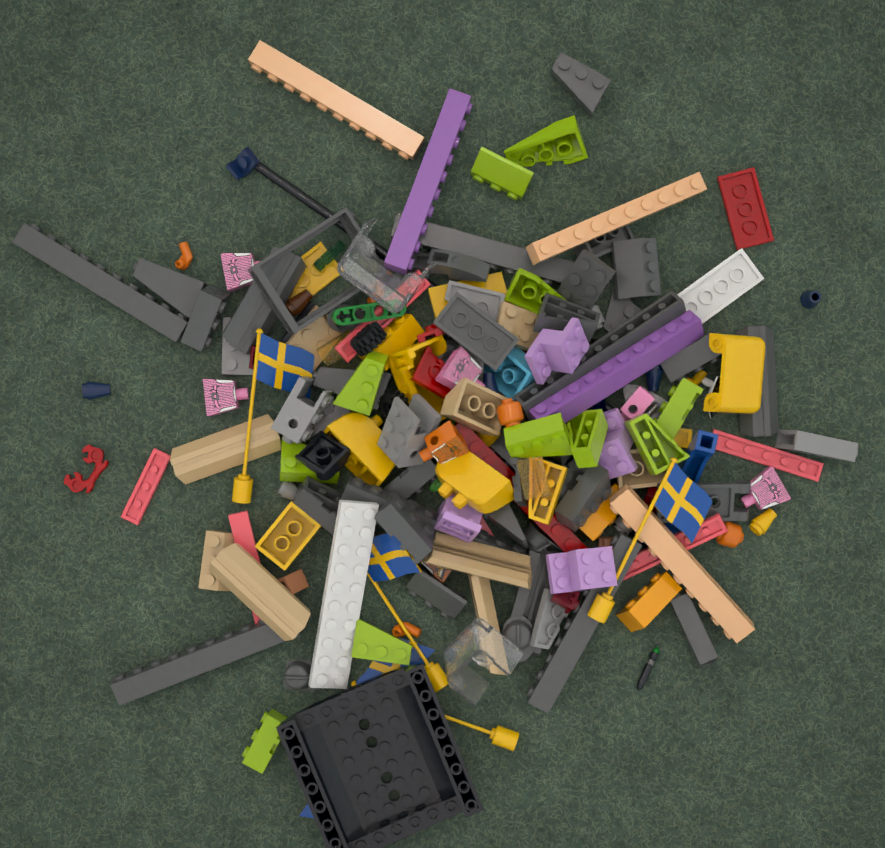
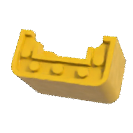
M443 335L428 338L421 343L417 342L388 356V364L398 390L405 394L404 398H408V404L411 402L414 394H420L439 414L444 399L410 379L425 347L429 346L435 356L446 353L447 343ZM440 415L442 417L440 421L446 419V417Z

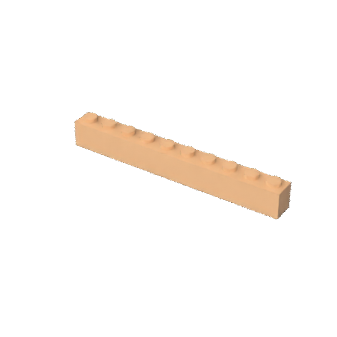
M259 40L248 59L251 68L257 73H266L268 75L267 78L274 83L278 81L283 83V87L292 93L294 91L300 93V97L303 100L315 102L317 108L324 112L327 110L332 112V116L341 122L344 119L350 123L349 126L356 131L360 129L366 132V137L373 141L376 139L381 141V145L390 151L393 148L405 160L409 158L414 160L425 141L422 135Z
M697 172L528 245L526 250L532 264L536 265L694 197L707 190V187L700 172Z
M627 483L609 498L611 504L609 507L616 515L619 513L622 516V521L627 528L630 529L632 527L637 532L649 507ZM651 511L638 540L641 543L645 542L649 546V552L654 557L658 556L662 560L660 561L661 565L667 571L670 569L674 574L673 578L676 582L686 587L685 590L692 599L695 597L699 601L698 605L700 608L712 615L710 618L717 626H722L723 632L728 639H733L738 643L754 631L755 627L751 619L657 515Z

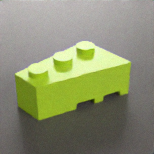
M376 351L369 352L338 393L333 404L370 416L375 405L389 355Z
M682 378L677 386L673 385L667 394L670 396L667 403L663 401L658 409L660 412L659 417L653 418L671 439L675 438L688 413L692 410L696 399L704 390L685 378Z
M602 409L585 410L567 422L571 452L578 468L598 466L609 427Z
M561 412L503 428L506 448L511 458L573 455L570 447L569 432Z
M647 413L639 414L624 422L651 475H657L668 469L672 462L671 458H676L678 463L690 457Z
M282 440L280 481L303 482L309 476L320 483H338L339 471L329 480H319L315 472L295 458V455H298L307 445L295 442L289 444Z
M359 618L356 621L351 657L410 665L413 645Z
M271 709L269 713L265 711L260 720L263 723L260 730L256 728L251 737L254 740L251 747L247 746L242 754L244 757L242 763L263 774L281 741L276 727L289 717L274 709Z

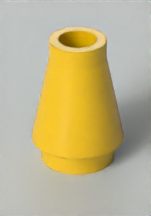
M768 508L750 521V530L757 536L765 534L773 520L777 517V514Z

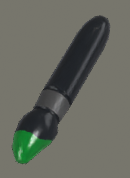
M655 647L651 651L637 682V690H641L644 687L655 660L659 656V647Z

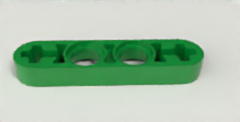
M394 299L341 307L332 312L331 319L336 325H350L395 318L405 314L406 304L402 300ZM396 303L398 306H401L398 313L396 311H388L387 308L395 307ZM377 305L383 309V313L379 317L374 314V308ZM358 308L364 310V317L360 320L355 317V311ZM340 311L342 314H350L351 316L343 318L342 322L340 319H337Z

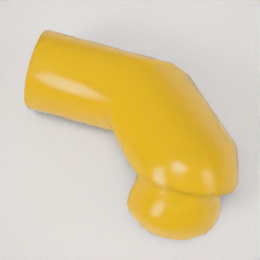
M700 370L692 379H686L699 386L707 373Z

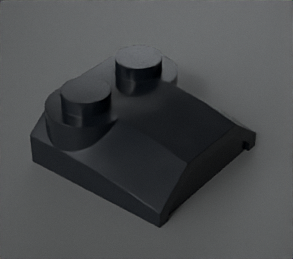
M320 431L298 455H295V458L315 472L319 480L326 481L331 479L348 462L351 452L350 448Z

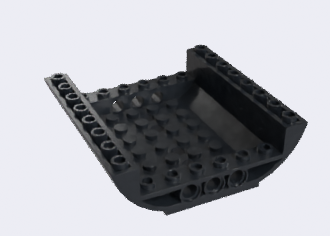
M413 664L384 672L315 702L293 714L276 727L326 848H382L459 813L464 812L465 817H469L484 810L423 664ZM367 719L370 725L368 728L362 729L359 726V721ZM375 737L377 744L375 746H368L366 743L367 738ZM384 772H389L392 774V779L384 782L381 779V775ZM391 790H397L400 793L397 799L389 798L388 795Z

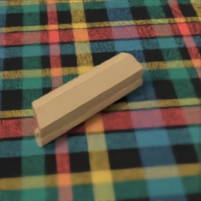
M268 414L252 420L248 462L281 450L280 436L277 431L271 428L274 421ZM248 421L172 448L170 462L175 476L186 485L242 465L244 463Z
M436 532L432 551L421 561L531 590V557L525 554L474 541L468 543L456 537Z
M234 543L222 549L210 562L209 571L284 641L293 640L305 628L311 615L310 609L240 544Z
M468 574L486 668L493 674L509 675L490 581L486 578Z

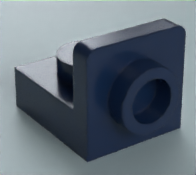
M247 147L240 152L234 161L227 163L226 168L236 180L248 176L260 161Z

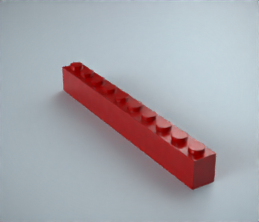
M456 422L454 426L464 437L469 451L509 479L513 487L512 476H515V473L470 428ZM513 499L512 502L529 518V500L527 506H519ZM553 514L550 525L530 519L553 543L562 549L563 553L578 549H588L568 527L557 521L555 514Z

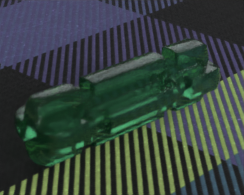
M338 240L333 247H330L314 262V267L318 271L324 269L339 253L345 250V244Z

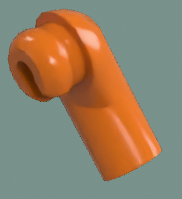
M187 241L179 244L182 255L175 262L176 268L181 270L187 269L193 259Z

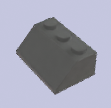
M637 238L611 242L613 269L616 271L614 274L616 300L648 299L661 296L656 238Z
M419 566L422 573L413 574L406 585L409 588L408 592L415 597L419 595L424 598L423 602L429 607L433 608L436 606L441 610L439 613L447 619L450 617L455 619L467 603V598L444 582L441 583L435 576Z

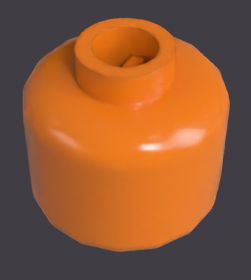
M513 398L502 400V404L496 408L500 425L507 428L521 424V421L524 419L521 403L513 401Z
M723 521L728 532L715 537L716 542L722 546L735 548L744 539L742 528L739 524Z

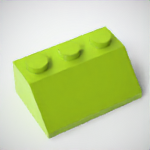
M481 147L471 170L473 180L479 183L486 182L490 184V188L494 191L500 192L502 190L507 193V197L515 201L517 199L522 200L534 172L484 147Z

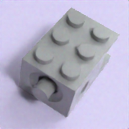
M309 376L298 378L271 426L273 430L282 434V440L289 444L293 442L298 444L310 440L315 432L313 430L315 424H319L324 417V413H322L326 406L329 407L334 399L332 396L333 390L323 391L316 403L305 397L314 381Z
M420 394L413 395L409 407L397 396L393 400L377 445L398 468L421 465L424 461L419 451L427 447L424 438L438 428L442 417Z

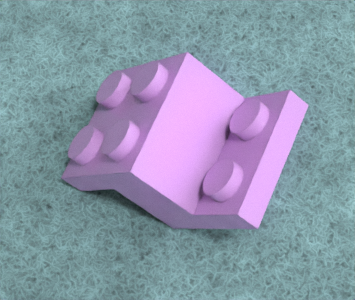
M572 317L563 331L543 328L524 357L537 384L543 385L552 371L572 374L588 351L590 345L579 318Z
M618 408L603 412L609 427L598 464L608 470L609 479L635 472L638 467L629 452L633 440L624 424L625 421Z
M449 496L439 506L437 512L439 515L434 529L470 543L480 532L482 525L479 524L483 513L477 512L468 504L459 510L451 502L455 496Z
M612 546L578 549L565 553L546 555L551 594L618 586Z

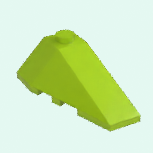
M575 115L556 121L504 150L506 159L522 167L534 166L535 162H546V165H552V161H563V164H572L588 158Z
M519 268L512 278L504 300L537 314L546 293L561 299L564 298L537 275Z

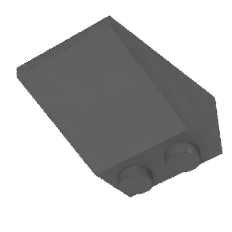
M626 225L573 249L577 258L584 249L600 258L612 252L611 242L635 238L629 225Z
M509 503L491 513H483L485 519H490L492 525L525 550L529 548Z

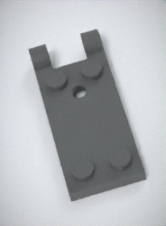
M736 480L735 482L696 483L711 499H717L715 504H711L705 519L719 513L723 521H748L749 509L742 507L734 508L735 493H750V481ZM656 508L657 517L663 523H670Z

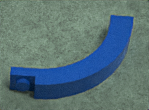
M699 430L692 438L686 450L690 457L682 461L680 468L694 483L699 482L706 463L715 453L718 434ZM671 523L665 524L673 534L680 531Z

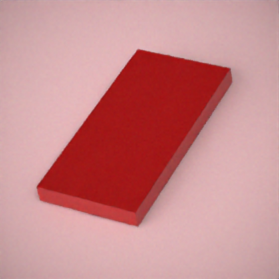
M755 168L717 177L736 251L741 248L745 249L774 241Z

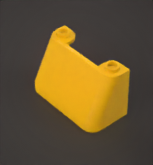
M709 333V348L714 353L722 354L719 393H709L705 397L703 411L756 413L761 405L765 358L764 340L755 336Z

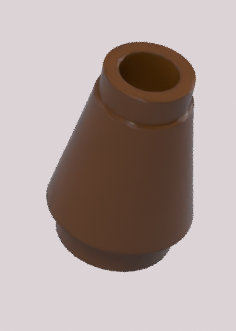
M305 289L288 299L285 306L290 314L295 317L297 314H301L313 296Z

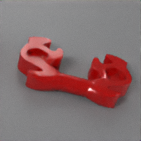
M89 444L83 448L82 452H88V458H83L86 463L91 464L95 462V469L90 477L84 481L82 474L74 472L75 478L71 479L70 474H67L64 478V484L68 485L71 491L75 493L81 492L85 488H87L85 493H90L101 472L109 465V460H105L103 463L104 451Z

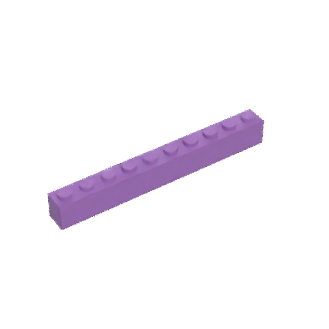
M453 89L448 91L385 258L384 268L404 275L413 268L415 259H412L414 252H419L422 243L419 241L420 236L425 235L428 224H425L428 217H432L435 208L432 206L433 201L439 198L441 189H438L439 185L445 182L448 173L445 172L447 165L451 166L454 157L451 153L453 148L457 149L460 141L458 137L459 132H463L467 121L464 118L466 114L470 115L473 104L470 103V95Z
M688 310L529 410L531 419L535 420L561 412L564 422H568L703 337L704 331L701 319L691 310Z

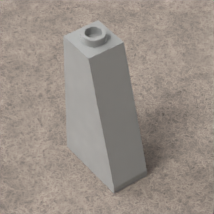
M779 429L777 433L775 448L848 462H855L858 455V443L799 430Z

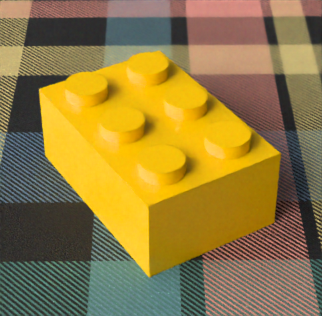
M294 501L288 504L255 545L260 552L284 571L289 568L322 527L293 503Z

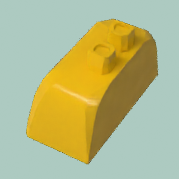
M349 412L329 424L323 432L350 448L351 454L344 466L355 477L361 478L370 485L379 486L395 466L394 462L377 445L382 432L379 426L383 421L378 415L369 418L359 412Z
M471 452L446 463L439 464L437 462L435 472L442 484L438 492L445 499L453 493L455 497L451 502L459 510L468 504L477 512L487 514L500 509L514 499V490L510 480Z

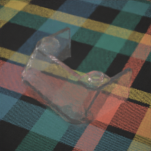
M373 218L364 223L339 261L337 270L343 278L389 312L398 313L420 289L436 264L434 262L424 269L421 275L409 272L402 280L371 258L375 252V243L367 237V234L377 221Z
M475 618L443 651L449 687L475 706L489 686V683L472 670L468 664L472 660L479 666L489 667L493 663L509 676L524 653L484 619Z

